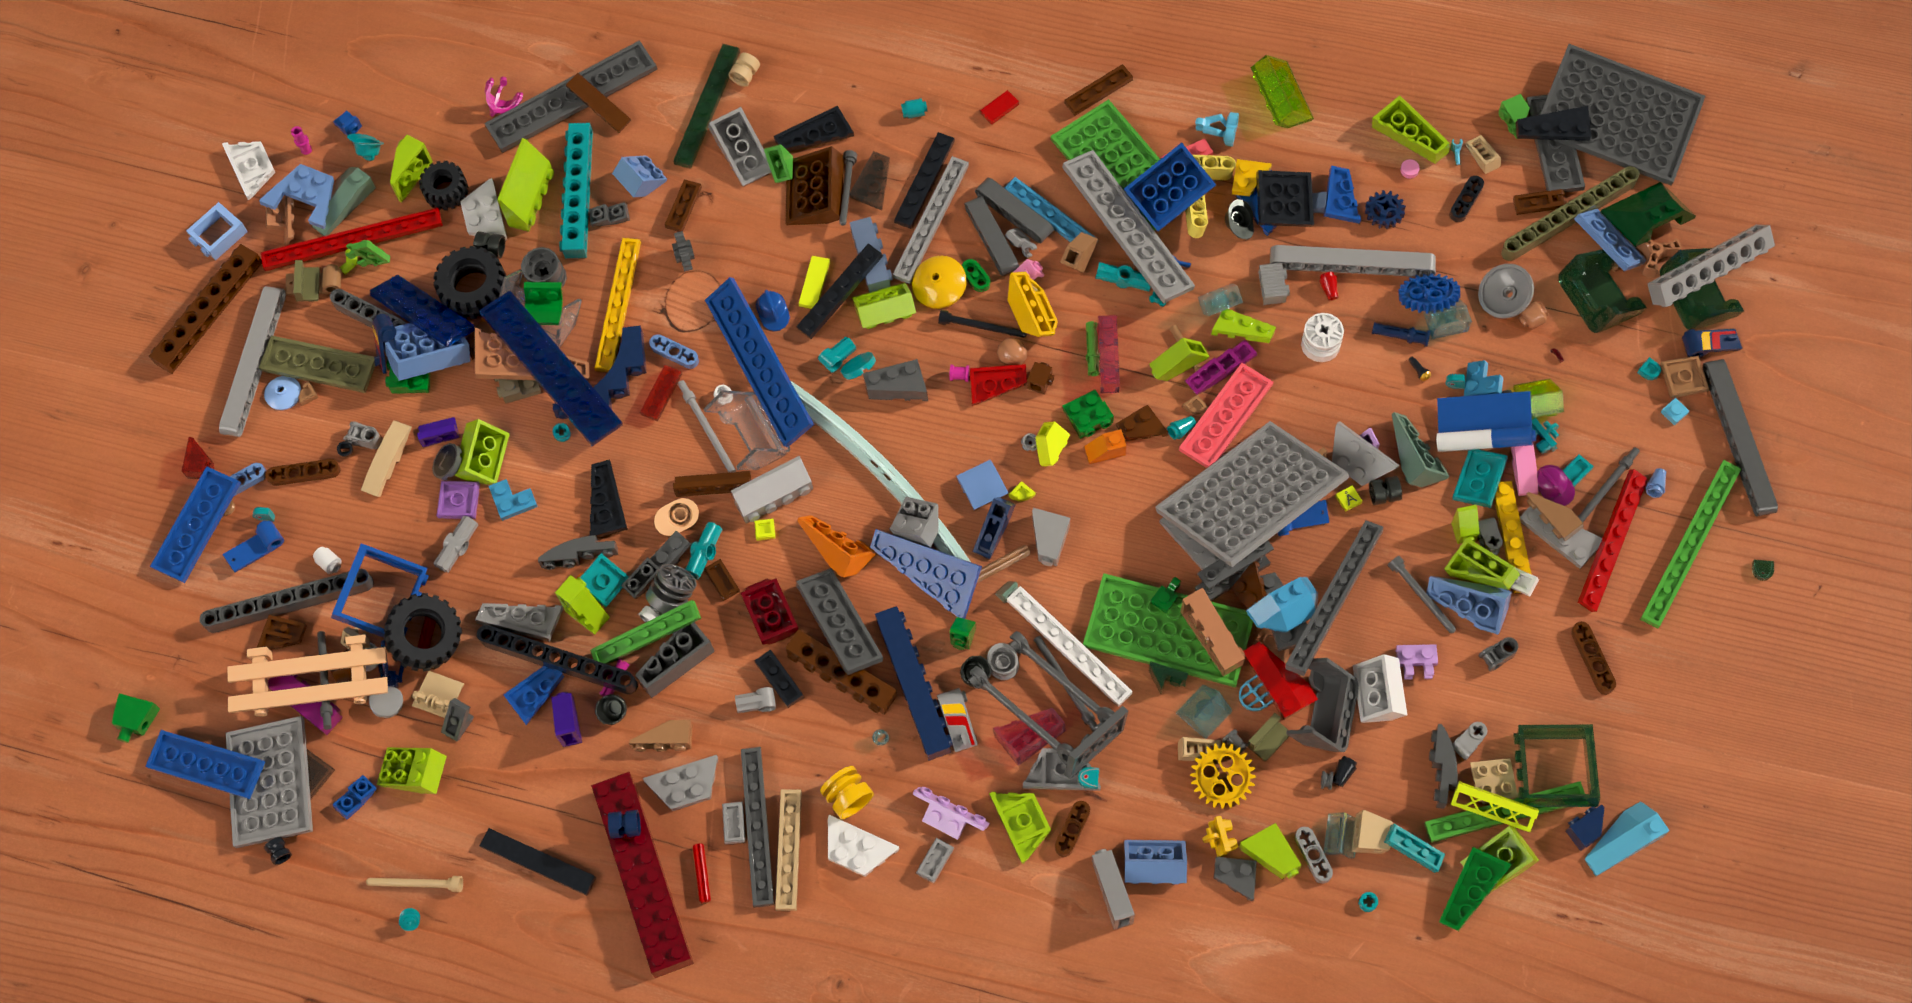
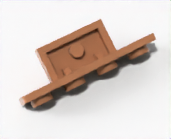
M284 195L276 210L266 207V229L284 230V245L288 246L290 241L294 240L295 233L294 229H291V224L294 223V214L291 213V209L294 207V199Z

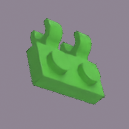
M362 240L358 243L346 245L351 251L345 253V256L350 259L360 256L363 259L357 261V264L362 267L369 264L377 266L390 263V255L372 244L371 241Z

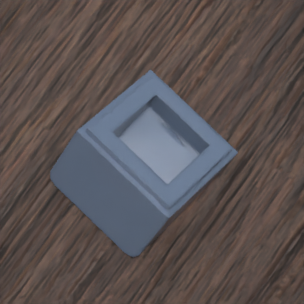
M1327 192L1312 194L1313 213L1324 214Z

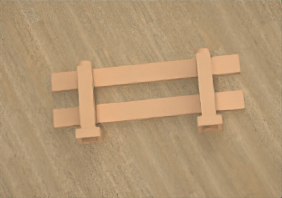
M366 635L345 637L346 645L351 650L349 652L269 661L273 659L272 652L267 647L247 649V657L252 661V664L228 666V682L253 680V694L228 697V712L254 710L255 716L262 717L267 715V712H269L268 708L353 698L355 704L366 703L367 696L388 693L387 677L366 679L367 665L387 663L386 647L365 649L370 648V640ZM351 668L352 681L268 692V678Z

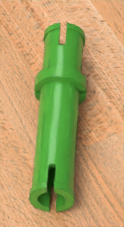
M1094 321L1086 323V361L1088 363L1089 376H1098L1100 374L1098 323H1094Z

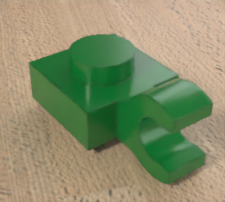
M1174 577L1167 588L1161 586L1150 603L1167 614L1178 599V596L1174 593L1180 587L1181 580Z

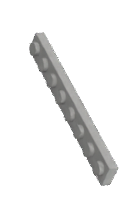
M951 157L893 273V278L908 284L911 283L913 275L920 265L969 167V162Z

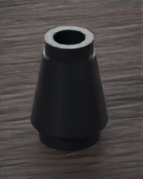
M1342 756L1338 760L1333 783L1343 787L1356 771L1357 762Z

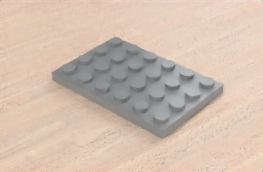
M299 716L226 732L227 750L265 761L251 799L230 794L233 847L240 848L268 842L277 837L286 838L313 832L304 718Z

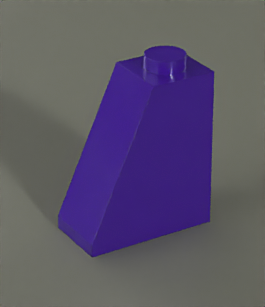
M561 692L551 697L555 735L561 745L566 747L582 743L573 695L568 692Z

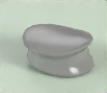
M997 643L990 648L987 660L991 666V674L1000 680L1013 678L1019 669V660L1014 648L1005 643Z
M388 686V693L369 696V706L376 716L391 718L401 710L403 695L396 687Z

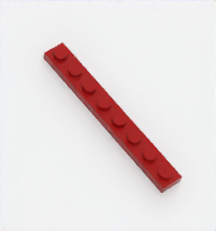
M1635 469L1628 471L1577 602L1590 612H1597L1648 480V478Z

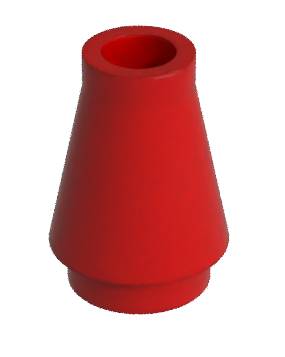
M1334 272L1321 274L1319 276V283L1328 301L1339 298L1337 276L1334 275Z

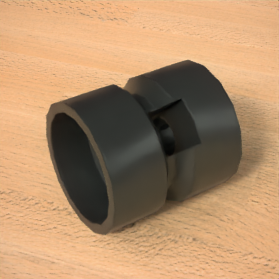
M478 231L475 235L473 246H476L477 249L480 247L485 248L487 252H492L496 258L501 259L505 251V236L499 234H492L490 236L489 233Z
M1397 476L1385 478V481L1381 479L1369 481V492L1373 505L1384 504L1387 500L1389 502L1402 500L1401 484Z

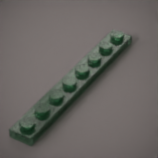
M722 44L673 160L675 165L689 169L692 168L708 130L709 122L713 118L728 82V74L739 56V48Z

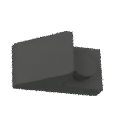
M456 698L450 700L441 733L455 741H459L474 719V716L469 714L471 707Z

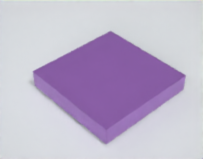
M441 481L437 517L462 519L463 516H468L476 519L480 483Z

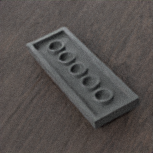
M1548 95L1526 98V103L1530 107L1529 117L1540 115ZM1535 139L1546 190L1563 189L1564 193L1583 191L1585 183L1577 150L1554 140Z
M832 568L796 581L798 590L847 675L883 661L881 652Z

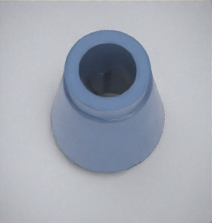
M1655 469L1646 485V493L1653 498H1659L1665 493L1666 471L1664 469Z

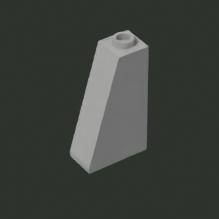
M1106 849L1096 851L1095 855H1092V863L1113 929L1134 924L1135 914L1112 850L1106 851Z

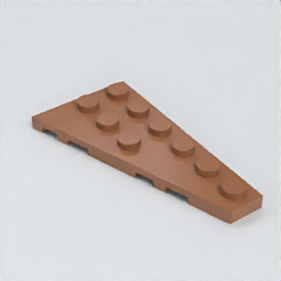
M475 328V378L589 382V362L569 356L562 357L556 355L553 351L548 350L546 352L538 349L537 346L511 338L507 340L498 337V334H487L481 332V329Z

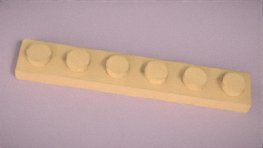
M781 789L776 911H797L801 790Z

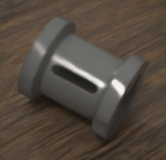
M1236 729L1228 733L1222 740L1223 743H1227L1229 746L1233 744L1234 751L1240 747L1239 754L1249 745L1247 742L1244 743L1237 735Z

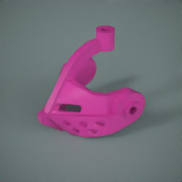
M506 77L500 78V85L495 97L490 93L494 79L489 78L487 80L485 95L490 116L503 114L518 106L522 101V92H517L513 99L509 101L499 99L503 87L507 85Z

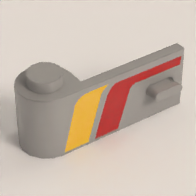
M957 688L938 694V703L955 752L978 745L965 702H968L965 691Z

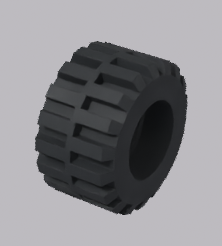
M445 160L443 163L436 161L437 164L434 165L431 163L429 168L424 169L425 173H421V179L419 180L420 189L426 202L432 208L438 207L439 210L443 208L444 211L448 210V208L454 209L456 205L460 206V201L469 192L467 189L469 188L461 168L458 165L456 166L455 163L451 162L449 164ZM443 182H452L445 189H436Z

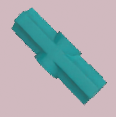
M1099 262L1095 279L1116 283L1120 288L1132 287L1150 291L1151 286L1143 275L1138 271H1134L1130 266L1123 265L1117 267Z
M713 522L706 524L699 541L693 542L690 548L691 558L685 570L693 575L695 580L700 578L707 561L712 560L716 554L715 544L723 529Z

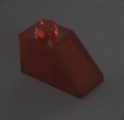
M189 437L182 472L188 479H200L206 466L214 469V463L195 439Z

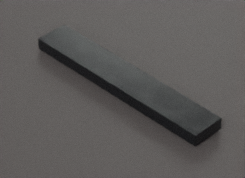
M488 828L479 845L489 852L586 896L596 879L590 873Z

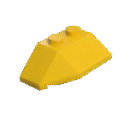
M1012 272L1009 278L1008 303L1021 331L1037 337L1053 336L1058 320L1044 290L1029 277L1030 275L1027 272Z

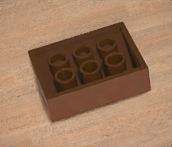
M830 146L793 158L792 179L786 180V225L828 224L840 220L844 159L843 155L834 147Z

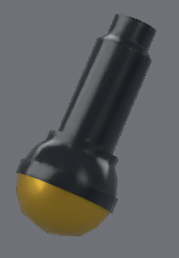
M1412 356L1408 359L1417 371L1418 378L1421 381H1427L1431 377L1430 370L1422 367L1416 358Z

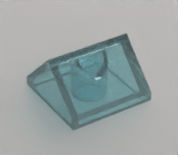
M1202 685L1176 714L1202 737L1207 739L1233 710L1219 691Z

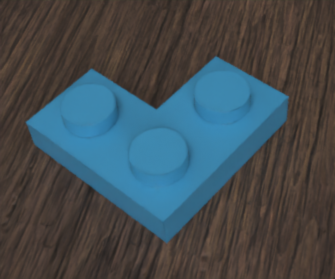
M1485 360L1470 362L1467 366L1464 396L1502 393L1503 377L1501 375L1487 376L1488 363Z
M507 479L489 486L502 521L538 507L531 488L513 495Z

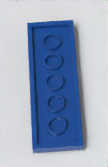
M206 466L150 567L185 583L241 482Z
M161 730L145 767L251 799L265 761Z

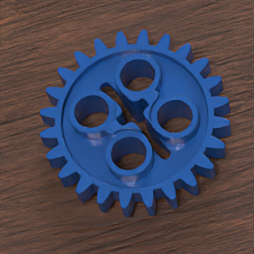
M1433 273L1430 276L1423 274V277L1416 275V279L1409 278V281H1404V285H1400L1399 289L1401 305H1405L1406 309L1411 308L1412 312L1418 310V313L1425 311L1426 314L1429 311L1436 313V310L1443 312V308L1450 309V306H1455V302H1459L1460 285H1458V282H1453V278L1448 279L1447 275L1441 277V274L1434 276Z

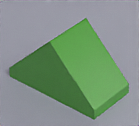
M781 144L764 148L775 183L792 179L793 156Z

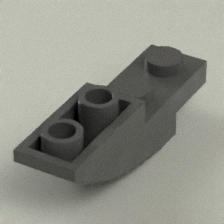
M675 531L651 558L647 557L621 586L634 599L638 598L648 591L660 567L665 564L677 565L680 561V556L692 544L678 531Z
M596 535L585 536L555 546L538 558V562L541 568L546 570H552L555 567L573 568L576 565H580V558L593 559L601 553L607 558L618 555V547L615 541L598 542Z
M1438 724L1431 733V742H1434V748L1430 749L1429 761H1432V768L1437 769L1435 781L1438 782V789L1434 790L1433 801H1437L1436 808L1444 809L1448 801V790L1454 791L1457 787L1458 773L1452 742L1444 726Z

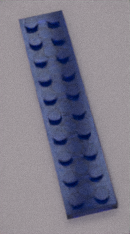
M508 291L479 310L481 316L591 446H594L623 426L618 416L511 291Z

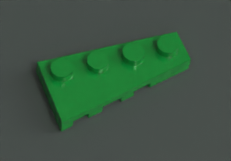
M1472 847L1439 923L1459 932L1512 864Z

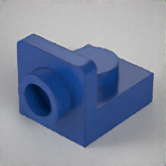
M345 111L333 121L346 136L357 133L362 127L359 119L356 116H352L348 111Z

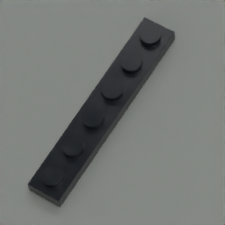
M937 133L894 219V223L909 229L912 228L955 142L953 137Z
M868 243L796 326L798 330L812 339L883 257L882 253Z

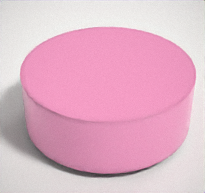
M1405 160L1401 165L1400 172L1405 178H1414L1418 175L1419 164L1414 160Z

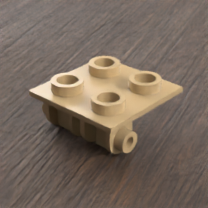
M428 671L420 690L414 691L412 698L415 699L412 706L445 718L450 700L458 698L464 683Z
M1510 758L1470 762L1475 787L1509 799L1518 798ZM1483 800L1478 801L1482 802V804H1489V802Z

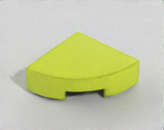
M1021 481L1010 492L1009 498L1016 501H1027L1033 498L1036 492Z

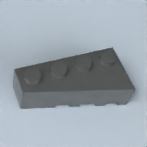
M695 622L673 632L669 640L659 647L660 650L656 655L652 656L636 674L640 685L651 698L715 652L710 640Z

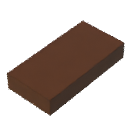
M721 559L704 568L723 601L740 592Z

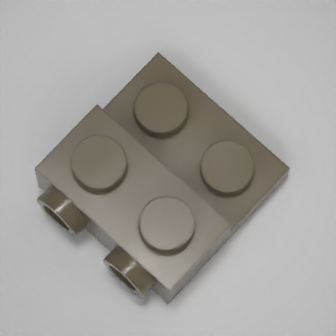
M494 379L495 382L499 381L500 387H496L499 398L503 397L505 403L542 393L539 380Z

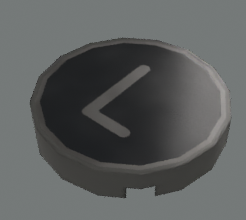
M449 443L439 450L432 467L436 478L445 481L448 480V477L456 474L462 462V457H460L462 450L459 446Z

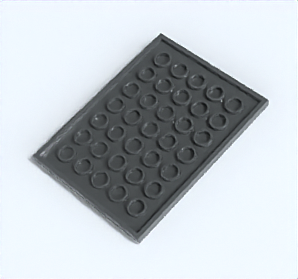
M1568 44L1540 115L1588 106L1592 136L1590 141H1554L1624 168L1629 166L1638 169L1639 174L1672 186L1703 105L1705 95Z

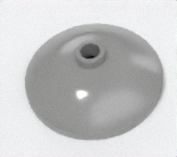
M1502 264L1496 266L1483 277L1478 291L1479 302L1482 308L1493 317L1501 319L1514 317L1523 312L1530 304L1534 294V283L1530 274L1519 265ZM1513 292V295L1508 297V294Z

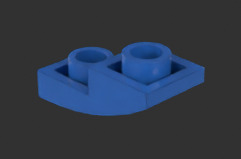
M362 775L348 787L347 793L333 803V807L348 820L367 802L377 790V787Z

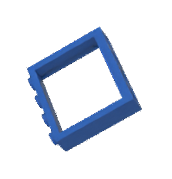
M361 543L331 618L384 638L385 631L383 628L342 613L364 557H369L417 575L418 578L411 595L417 594V596H421L422 592H419L421 585L425 586L429 575H426V571L428 568ZM404 627V636L407 632V627Z

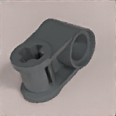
M1493 517L1480 520L1478 536L1480 546L1497 556L1503 543L1497 522Z
M1507 637L1495 645L1486 648L1478 656L1484 659L1489 667L1488 670L1492 672L1515 656L1518 650V643L1514 638ZM1503 646H1510L1513 651L1507 652Z

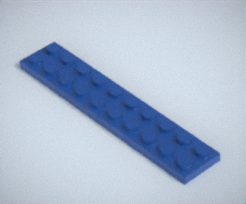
M729 277L705 299V302L783 446L789 447L807 432L814 423L734 278Z

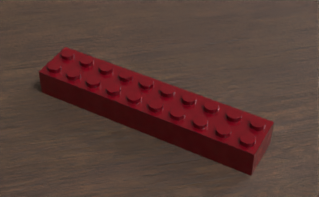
M626 772L591 785L651 974L654 978H658L693 965L694 962L632 775L630 772ZM638 809L641 823L640 836L628 837L624 834L623 838L611 839L608 829V813L621 811L622 814H625L627 810Z

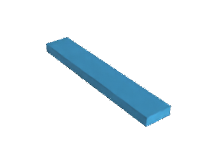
M1014 177L1004 187L1047 220L1054 230L1069 242H1072L1081 232L1095 237L1018 178Z

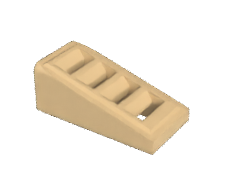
M1482 135L1465 143L1485 174L1501 166V157Z
M1182 737L1178 741V760L1195 761V758L1201 759L1200 751L1202 752V746H1205V754H1207L1206 747L1210 748V746H1213L1214 750V744H1217L1218 748H1221V740ZM1194 746H1197V753H1194Z

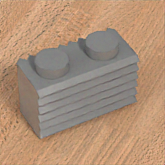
M1282 263L1259 265L1258 274L1263 304L1285 303L1287 296L1290 295L1289 285H1285V280L1287 279L1286 268L1283 269Z

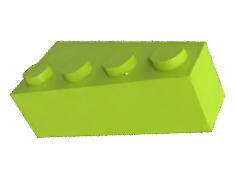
M1400 95L1372 118V128L1434 164L1449 153L1450 143Z

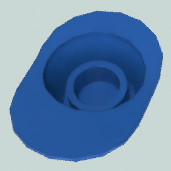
M765 290L756 302L758 315L765 328L771 331H780L787 326L790 319L786 302L779 293Z

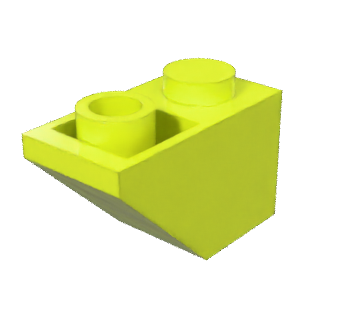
M1055 421L1044 422L1035 437L1039 463L1042 467L1053 466L1058 461L1059 454L1067 445V440L1070 436Z

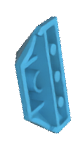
M1299 577L1269 593L1247 609L1246 612L1257 628L1288 632L1312 618L1318 607V592L1308 577Z

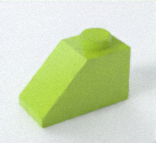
M1477 505L1457 508L1451 522L1457 544L1463 543L1466 538L1474 542L1479 536Z

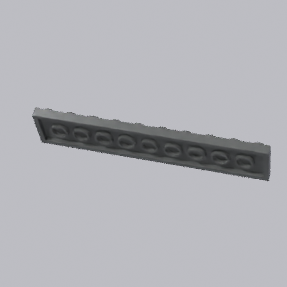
M639 40L579 72V74L607 97L657 70V65ZM574 76L484 123L502 153L520 144L522 138L527 140L588 107L566 87V84Z

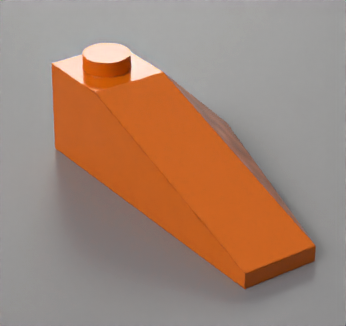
M812 515L798 517V523L825 561L841 577L856 575L876 555V552L862 541L857 539L854 542L848 539L846 533L831 530V525Z

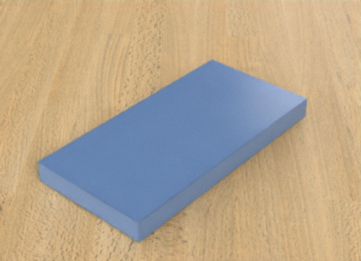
M1598 209L1578 214L1574 218L1623 271L1641 266L1647 261Z

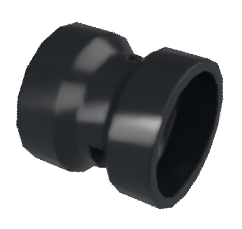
M281 837L270 840L264 846L265 851L271 855V861L274 865H280L292 856L290 850L285 848V841Z

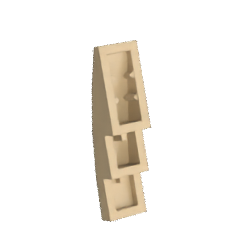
M395 420L392 422L375 454L361 491L381 497L386 480L391 478L396 462H399L412 428L411 426Z

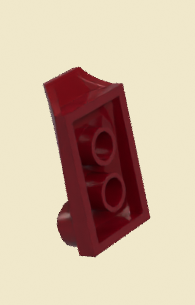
M777 578L772 580L764 579L746 587V590L741 592L762 645L774 644L794 635L798 631V626Z

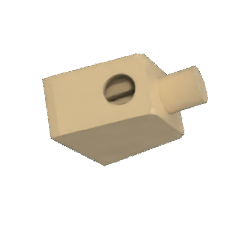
M1366 810L1357 813L1351 852L1383 854L1389 851L1390 846L1384 843L1393 822Z

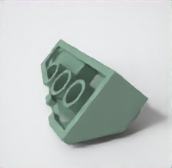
M349 167L333 186L325 229L314 225L312 227L323 236L329 235L376 188L371 177L358 167Z

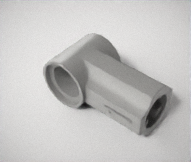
M771 687L760 688L753 693L735 695L738 713L756 710L769 712L776 709L774 689Z

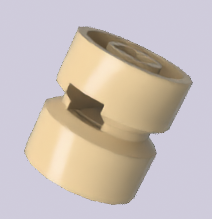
M743 52L728 75L733 82L746 87L751 82L752 75H755L760 67V62L751 54Z

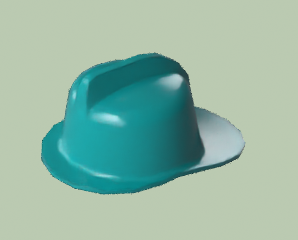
M349 134L347 136L354 143L356 154L369 161L374 160L375 156L380 152L381 145L384 144V142L365 134Z

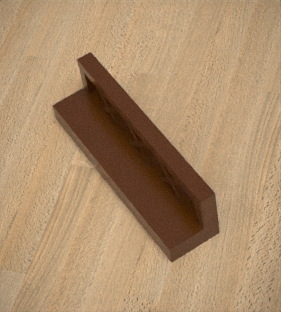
M751 471L675 477L673 490L676 497L731 493V490L751 481Z

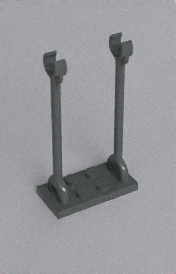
M1016 631L1010 636V639L1013 641L1009 645L1014 648L1016 653H1022L1031 658L1097 714L1100 723L1095 727L1094 732L1091 735L1087 734L1082 739L1081 744L1075 749L1066 743H1059L990 684L987 675L981 668L975 666L971 669L969 673L972 676L968 681L975 688H981L989 692L1057 751L1061 761L1066 765L1064 775L1071 779L1123 732L1128 710L1124 706L1120 707L1116 712L1107 707H1100L1029 647L1027 639L1020 632Z

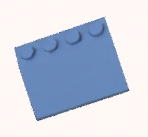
M448 313L396 326V336L390 341L383 342L385 354L399 381L470 362L469 343Z

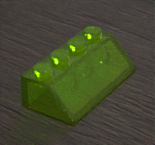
M1265 55L1250 67L1253 72V78L1258 83L1259 91L1264 96L1266 106L1271 111L1273 121L1277 126L1291 128L1314 119L1287 61Z

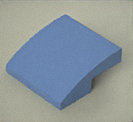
M991 460L956 476L973 510L993 501L994 498L1008 494Z

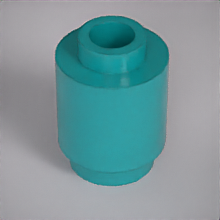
M922 98L908 100L901 104L904 118L908 117L910 119L925 116V112L928 111L926 101H922Z

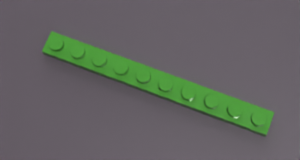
M1725 460L1722 461L1640 620L1657 629L1660 627L1741 468Z

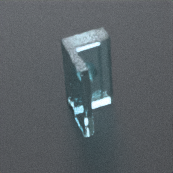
M1345 812L1328 814L1324 844L1325 854H1342L1350 859L1355 858L1356 852H1351L1355 817Z

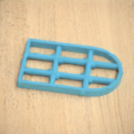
M1257 675L1247 680L1239 691V700L1242 706L1250 711H1260L1273 703L1272 700L1267 704L1263 701L1264 697L1268 695L1267 692L1262 696L1257 694L1256 691L1262 686V683L1254 688L1249 684L1257 678ZM1247 685L1249 691L1241 696L1242 689ZM1253 693L1257 697L1255 698L1256 700L1246 705L1243 699ZM1258 701L1263 705L1260 708H1251Z

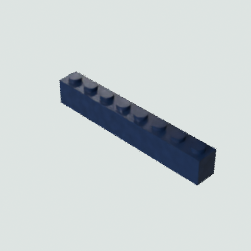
M895 606L875 613L877 624L928 761L950 754V746H953L950 735H945L943 729L946 728L943 716H938L937 710L940 709L936 698L932 699L930 695L933 690L930 682H926L923 675H926L923 663H918L917 657H920L916 646L912 647L910 640H913L910 629H906L904 626L906 618L903 611L899 612L898 607Z

